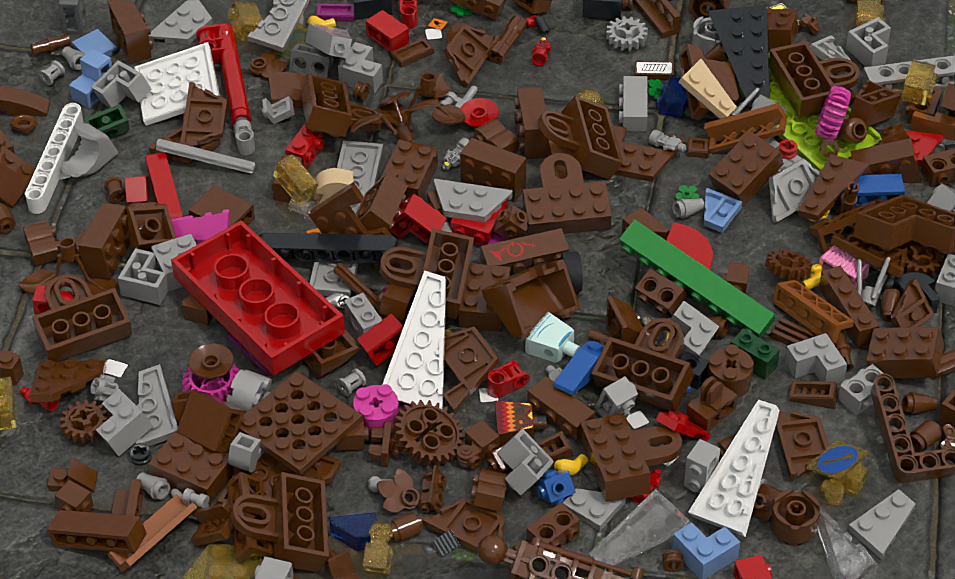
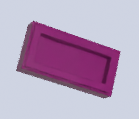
M318 3L316 16L324 21L334 18L335 21L354 22V4Z

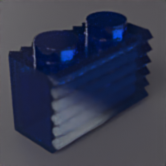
M671 75L667 82H663L662 95H658L656 106L659 107V114L682 119L688 99L685 88L679 83L680 77L677 78Z

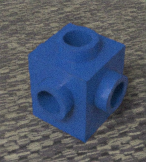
M552 469L546 471L543 477L537 480L538 486L536 489L539 497L553 505L564 502L566 500L565 497L576 493L569 471H556Z

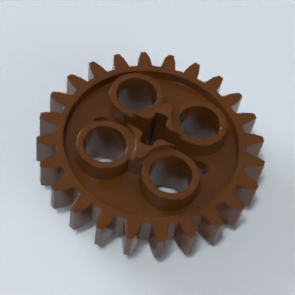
M419 400L417 405L413 401H411L409 406L405 404L393 421L392 431L395 432L393 439L399 440L396 446L404 447L402 453L406 454L409 452L411 454L410 460L416 457L418 458V464L424 460L427 466L433 462L438 467L440 462L446 465L448 460L451 462L457 456L458 447L464 445L465 435L462 434L464 427L458 426L460 419H453L455 413L448 414V407L440 409L439 403L432 406L430 400H428L426 405H424L422 400Z

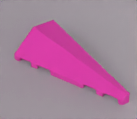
M223 210L222 213L214 215L209 212L205 213L202 217L196 218L191 215L171 219L176 238L192 234L197 245L231 225L229 210Z

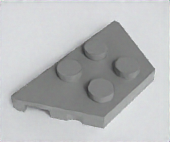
M187 0L153 29L151 35L148 36L152 42L155 39H165V43L190 45L196 39V31L200 27L213 24L212 17L199 0Z
M805 159L798 160L769 178L773 223L782 220L799 209L820 174V171L814 169Z
M434 179V188L437 191L438 200L445 217L485 223L493 213L501 208V204L506 199H512V190Z

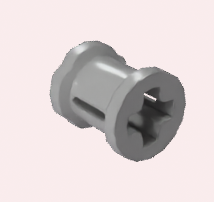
M54 60L48 68L39 72L40 79L50 86L57 77L65 74V69L58 61Z
M355 368L347 377L339 378L337 385L345 396H349L359 386L363 387L366 385V378L359 369Z

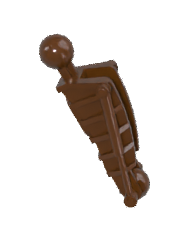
M488 535L481 539L477 549L480 559L488 565H497L503 561L512 564L513 567L509 575L510 579H557L555 576V570L557 569L565 571L566 579H584L576 576L575 573L586 576L587 579H625L614 575L613 572L629 576V579H642L644 574L641 568L635 567L632 571L594 560L593 557L543 543L539 537L532 538L531 543L522 540L518 551L507 548L503 538L497 535ZM532 562H541L544 566V571H535L532 567ZM596 567H599V568H602V569H606L607 572L604 571V570L597 569Z

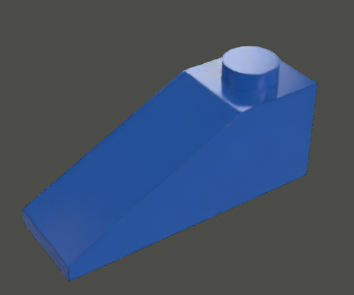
M588 341L581 346L554 381L553 386L571 395L593 380L591 373L604 347L595 341Z

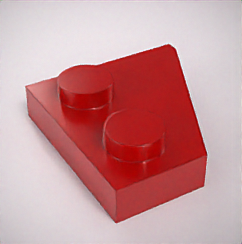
M906 131L908 138L912 139L919 166L922 165L923 156L933 154L935 147L943 141V134Z
M670 410L669 412H659L656 421L673 431L691 437L696 435L706 442L709 441L712 435L689 421V416L680 411H677V413Z

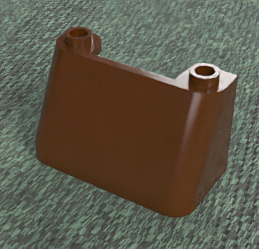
M564 259L530 267L481 290L483 298L513 337L517 336L518 339L530 336L533 327L541 321L547 312L555 317L560 316L561 319L572 316V311L580 308Z

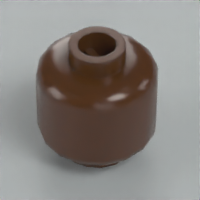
M860 118L843 119L837 134L838 138L844 144L861 143L867 136V126Z

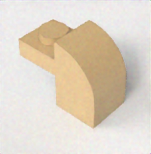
M330 168L320 172L315 177L314 200H316V206L354 182L353 171Z

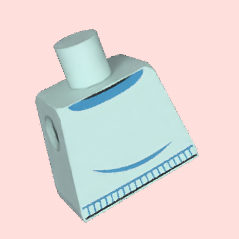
M549 312L530 332V336L525 338V353L555 363L559 362L565 354L573 357L580 348L579 345L574 343L573 328Z

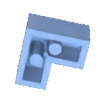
M92 49L80 59L82 75L69 85L72 100L89 109L99 101L91 86L112 67L111 58L95 49Z
M691 522L673 533L672 550L682 552L684 564L699 579H707L739 557L740 541L726 527L706 537Z

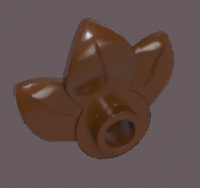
M275 52L264 53L260 57L254 58L249 65L251 73L261 75L265 79H268V72H284L288 67L287 62L275 59Z
M397 468L393 480H382L377 483L380 495L386 499L382 506L385 510L391 513H398L402 509L412 510L418 506L420 501L419 492L413 488V479L404 470ZM405 496H409L411 502L406 501Z

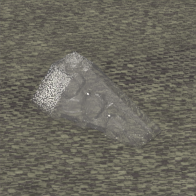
M655 489L589 555L594 560L616 566L672 538L673 533L683 528L689 522V519Z
M820 511L817 529L832 579H875L877 564L860 543L855 545L851 541L852 536L848 532L843 534L838 523L826 512Z

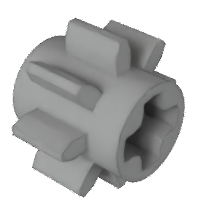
M101 374L100 378L93 380L90 390L92 394H95L94 400L104 402L119 389L118 384L114 383L115 377Z

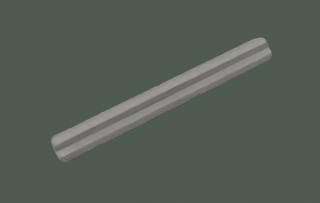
M158 139L156 143V150L250 174L255 169V162L164 139Z

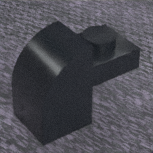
M918 272L906 273L902 275V278H894L892 289L900 291L901 296L908 282L912 279H917L933 313H937L940 298L937 292L933 291L935 286L934 279Z

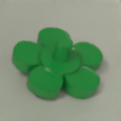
M456 3L450 8L457 16L463 17L464 15L469 16L472 14V10Z
M659 79L648 80V95L653 96L656 101L661 100V96L665 95V89L661 86V81Z
M682 185L679 187V192L676 193L675 197L676 200L699 199V194L696 193L697 188L692 185L687 188L686 185Z

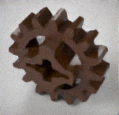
M909 241L907 245L903 244L901 246V249L906 251L903 267L906 269V273L918 272L930 277L934 276V272L940 273V268L943 267L944 254L938 252V249L923 247L919 242L913 243L912 241Z
M779 249L778 252L772 250V253H768L765 266L768 271H772V274L779 276V278L784 277L788 280L799 281V278L805 280L806 277L810 276L813 264L810 263V259H805V255L791 252L787 249Z
M85 400L84 404L76 401L75 407L68 405L69 411L62 412L63 417L60 418L62 434H65L67 440L72 438L73 443L81 440L82 444H85L86 440H90L93 443L94 437L102 438L96 429L109 419L108 411L104 410L103 404L97 406V401L95 400L91 404L88 403V400Z

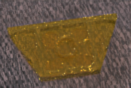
M208 544L182 579H255L256 567L261 565L263 560L260 555L253 553L243 562L236 559L234 545Z

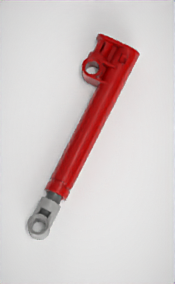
M230 24L200 27L196 31V38L200 41L199 45L208 42L213 64H221L231 123L234 126L237 151L241 155H251L255 151L254 133L251 126L250 110L234 29Z

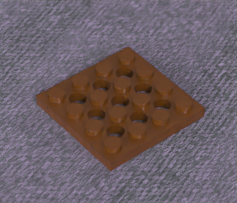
M296 371L243 415L237 432L260 439L261 449L301 476L363 421V415ZM294 396L303 397L302 399H292ZM311 407L320 408L319 410H308ZM279 409H286V410H287V412H285V413H284V412L277 413L276 411L279 410ZM328 418L336 419L334 422H326L325 420ZM296 420L304 421L302 424H293ZM264 422L271 423L270 426H261ZM314 431L320 432L319 435H310ZM282 433L288 435L286 438H285V437H281V438H278V437H277L279 434H282ZM297 445L305 446L303 449H294Z

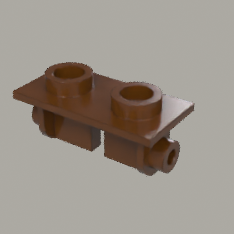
M434 465L433 472L428 471L423 475L421 488L423 493L420 495L419 509L422 513H429V511L434 510L438 514L440 513L441 506L444 504L443 492L444 487H446V477L436 465Z

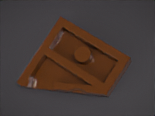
M912 279L908 282L891 316L895 328L919 327L934 316L917 279Z

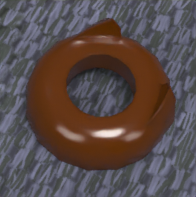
M31 115L15 116L10 122L12 131L24 132V135L27 136L37 126V119Z

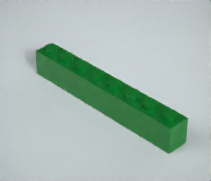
M635 219L620 237L621 249L630 256L633 254L638 257V261L645 267H653L657 273L665 278H669L675 284L691 293L690 296L699 303L702 301L707 304L711 312L716 315L720 313L726 317L725 319L728 320L730 325L734 327L738 325L742 329L762 338L774 323L775 314Z

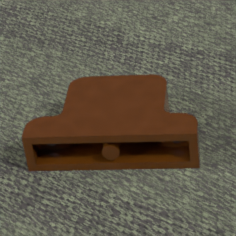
M687 44L679 54L682 75L684 76L702 59L733 103H736L739 99V92L732 66L726 62L706 59L698 46ZM685 89L691 119L702 120L707 113L710 114L712 112Z

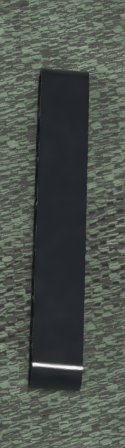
M261 233L259 235L280 257L290 262L380 263L383 254L387 250L398 247L397 239L391 235Z

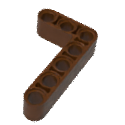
M882 373L877 375L870 392L894 478L901 483L953 476L955 474V449L948 448L915 453L895 381L888 374ZM884 406H890L892 410L887 409ZM890 426H895L898 430H894ZM895 446H900L904 450H898ZM946 460L953 462L954 465L948 464ZM923 463L929 464L932 468L926 467ZM901 467H907L910 471H905Z

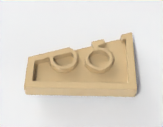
M702 59L679 80V83L720 119L729 117L737 108Z

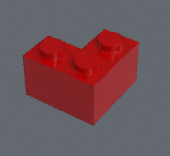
M413 194L399 205L401 209L397 216L393 218L395 223L389 231L400 239L411 232L428 244L432 228L441 230L447 218L437 209L427 204L421 197Z

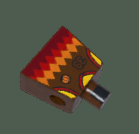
M495 401L496 430L500 436V448L522 428L533 440L534 429H547L546 415L533 416L530 403Z

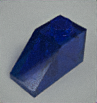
M376 512L329 517L331 535L355 551L379 549Z

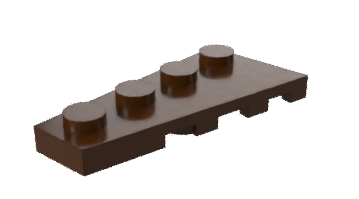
M831 154L798 209V216L815 221L820 220L834 206V202L845 193L847 183L855 181L856 184L859 181V177L870 170V164Z

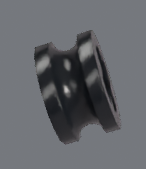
M137 443L130 448L132 463L137 466H143L150 462L151 453L147 444Z

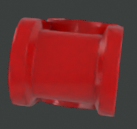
M516 360L509 361L505 365L489 372L487 393L493 398H502L517 389L525 387L530 380V375L519 368V363Z

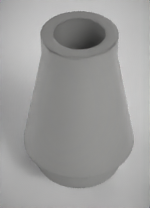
M65 47L62 51L63 57H65L72 69L81 70L80 59L86 54L71 47Z
M702 198L678 199L673 203L672 209L675 217L684 219L704 210L705 203Z
M144 472L137 476V479L142 481L143 489L153 499L162 500L168 495L170 485L165 478L148 475Z

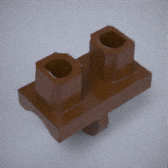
M385 421L384 427H372L371 442H380L382 445L370 444L369 459L381 461V467H388L390 451H392L394 456H398L404 450V447L396 446L399 440H395L392 437V421Z

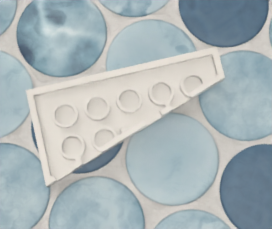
M427 271L423 273L383 384L391 386L399 402L410 405L411 401H413L417 405L419 400H422L424 405H426L428 400H430L432 406L439 403V408L443 409L446 278Z
M761 400L756 402L688 513L693 518L720 528L726 527L729 531L746 537L780 411L776 405Z

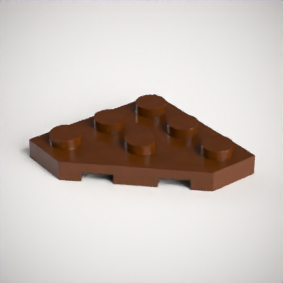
M71 359L64 362H55L53 360L40 362L30 393L31 402H54L61 398L60 394L67 391L73 393L86 387V382L100 378L101 374L105 375L106 360L90 359L88 361H77Z

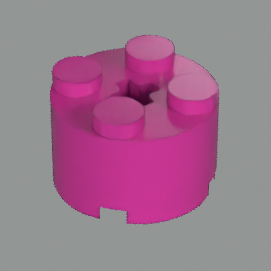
M387 384L371 385L359 388L356 391L353 401L354 410L363 415L364 427H368L369 436H371L372 427H384L385 421H392L393 428V421L399 412L398 397L391 386Z

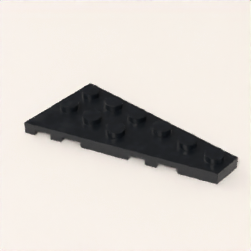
M767 5L708 11L745 99L756 88L760 89L748 103L751 111L753 102L760 94L770 99Z

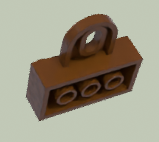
M807 41L770 49L769 69L799 118L820 114L826 97L833 86H840L847 90L858 83L860 71L854 62L845 58H831L819 61ZM839 72H848V74L839 76L832 75Z
M307 74L301 96L306 128H309V130L313 132H326L333 137H346L348 127L356 120L374 115L373 109L349 102L345 82ZM379 119L361 126L359 129L377 131L381 129L383 121Z
M574 96L562 110V113L546 110L538 118V126L541 132L553 143L571 149L573 157L580 163L582 171L610 179L623 165L607 107Z
M556 153L545 158L540 167L542 187L523 189V211L529 215L527 235L562 228L564 234L610 229L612 214L606 182L584 183L580 163L569 154ZM556 165H563L565 167L566 178L559 179L556 177L554 170Z
M432 228L427 252L406 247H394L387 250L380 262L381 275L393 285L418 290L424 271L445 277V317L457 319L474 237ZM390 263H399L407 265L411 269L404 270L392 267Z
M72 274L60 275L50 281L45 291L46 301L50 310L32 316L34 330L46 358L55 362L132 335L130 319L116 289L112 288L92 295L87 283L81 277ZM62 287H70L75 298L71 301H66L62 298L59 290Z
M667 318L655 319L646 324L635 344L609 337L591 373L596 386L605 388L626 377L637 389L638 396L636 400L675 413L694 377L691 364L677 359L684 346L682 329L675 321ZM662 331H669L670 335L666 343L662 347L654 346L659 334Z
M624 413L580 422L581 444L606 502L650 493V470L648 466L671 462L682 451V438L678 432L665 426H653L632 431ZM662 442H668V443H670V444H667V445H662V446H657V447H652V446H650V445L657 444V443H662Z
M281 472L271 488L272 498L256 494H245L236 499L230 510V519L240 533L251 538L273 542L274 559L290 562L292 567L296 569L319 573L329 558L324 480ZM242 512L258 514L263 520L248 518Z

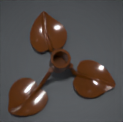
M431 72L421 74L420 85L416 87L415 95L407 109L414 106L419 94L429 98L433 97L438 101V99L444 98L450 92L449 85L444 81L440 73L437 75ZM394 103L383 105L379 109L374 110V114H383L390 124L400 122ZM398 104L403 121H408L407 114H405L407 109L403 105ZM451 104L436 107L437 110L432 112L434 121L443 125L458 124L466 120L463 111Z
M404 91L379 102L380 106L394 103L400 121L395 124V129L383 114H374L356 120L351 125L350 130L353 134L361 126L381 119L390 128L393 135H397L398 140L410 142L415 139L412 132L411 114L418 109L441 107L436 99H429L405 110L408 118L407 123L406 120L403 121L397 103L398 100L410 95V91Z
M87 229L75 238L66 237L59 241L60 254H57L58 261L55 274L50 270H38L18 283L22 290L35 294L37 285L47 287L51 280L59 276L61 261L64 260L66 263L77 261L86 281L89 283L87 285L92 295L115 288L116 291L119 289L117 282L113 278L95 277L93 280L89 278L80 260L81 254L78 247Z

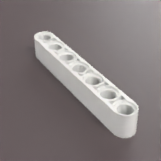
M69 103L64 106L26 189L25 196L28 209L33 214H39L46 210L63 172L61 170L62 163L68 160L78 138V134L73 129L75 124L83 123L81 107L77 103Z

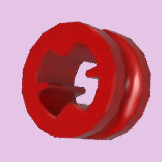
M785 139L780 142L779 151L783 159H793L796 156L798 146L795 141Z

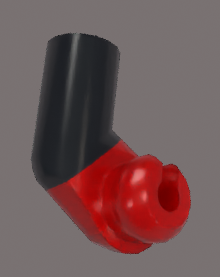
M531 15L525 19L527 21L526 27H538L542 35L550 32V28L542 16Z

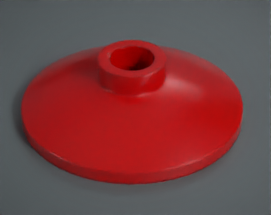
M485 98L471 99L460 108L466 116V120L463 123L472 127H479L492 119H497L499 116V108L496 103Z

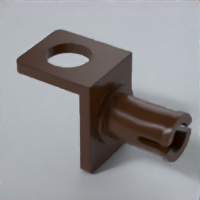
M762 483L757 492L752 513L765 521H769L772 516L775 498L782 491L769 484Z
M329 550V558L325 563L329 566L332 579H360L355 574L350 553L347 550L339 554L334 550Z

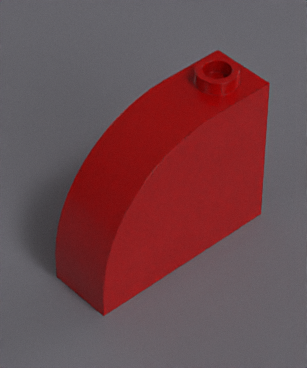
M673 222L666 241L711 271L713 251L709 241L699 231Z

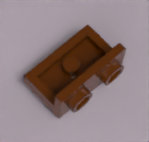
M221 503L195 510L193 515L201 522L191 538L195 546L211 544L221 540L225 541L232 535L234 525L230 519L231 507Z

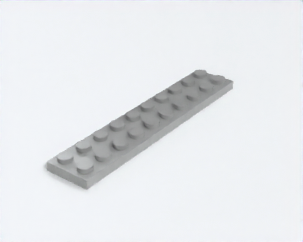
M343 141L337 168L353 171L354 183L363 194V197L377 181L383 154V144ZM361 203L350 205L355 214ZM314 262L309 284L322 296L340 293L351 298L353 290L333 271L338 264L337 262ZM341 263L356 276L358 263Z

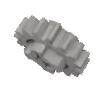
M623 16L622 20L615 18V22L610 21V26H607L606 39L609 40V44H614V48L621 47L622 51L628 48L631 51L632 47L639 49V45L644 46V41H647L648 28L645 27V23H640V19L634 21L633 17L626 19Z

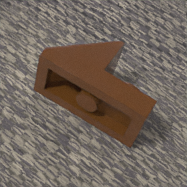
M71 458L69 468H51L47 485L48 490L59 491L71 480L94 493L98 472L77 459Z

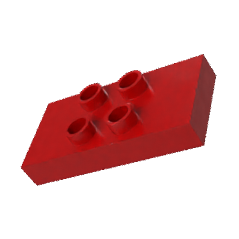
M242 220L171 259L174 278L273 375L278 374L345 334L344 315Z

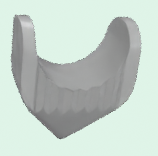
M87 123L75 124L73 131L80 135L82 139L80 141L81 145L78 146V150L69 161L62 163L61 170L73 177L88 176L101 169L118 154V151L105 133Z

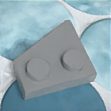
M832 35L814 42L810 46L816 57L820 60L845 58L851 61L841 46L836 47L834 45L835 38Z
M576 488V493L569 495L562 504L580 520L601 531L626 503V498L606 502L602 492Z

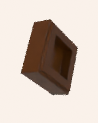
M689 138L687 157L708 158L709 139Z

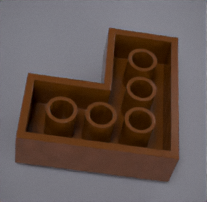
M900 195L858 212L853 237L861 239V242L866 244H875L880 249L887 251L913 240L919 242L923 247H933L938 249L940 253L950 254L955 251V213L905 195Z

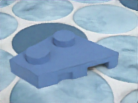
M707 188L705 193L704 226L723 233L741 210L742 201Z

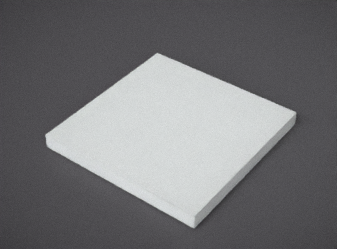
M208 42L135 66V70L142 73L152 89L140 100L143 122L146 126L185 113L189 82L195 83L196 87L202 90L207 89L213 92L214 95H219L211 49Z

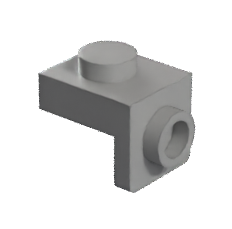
M289 96L274 104H271L266 98L262 100V113L273 124L294 115L293 101Z

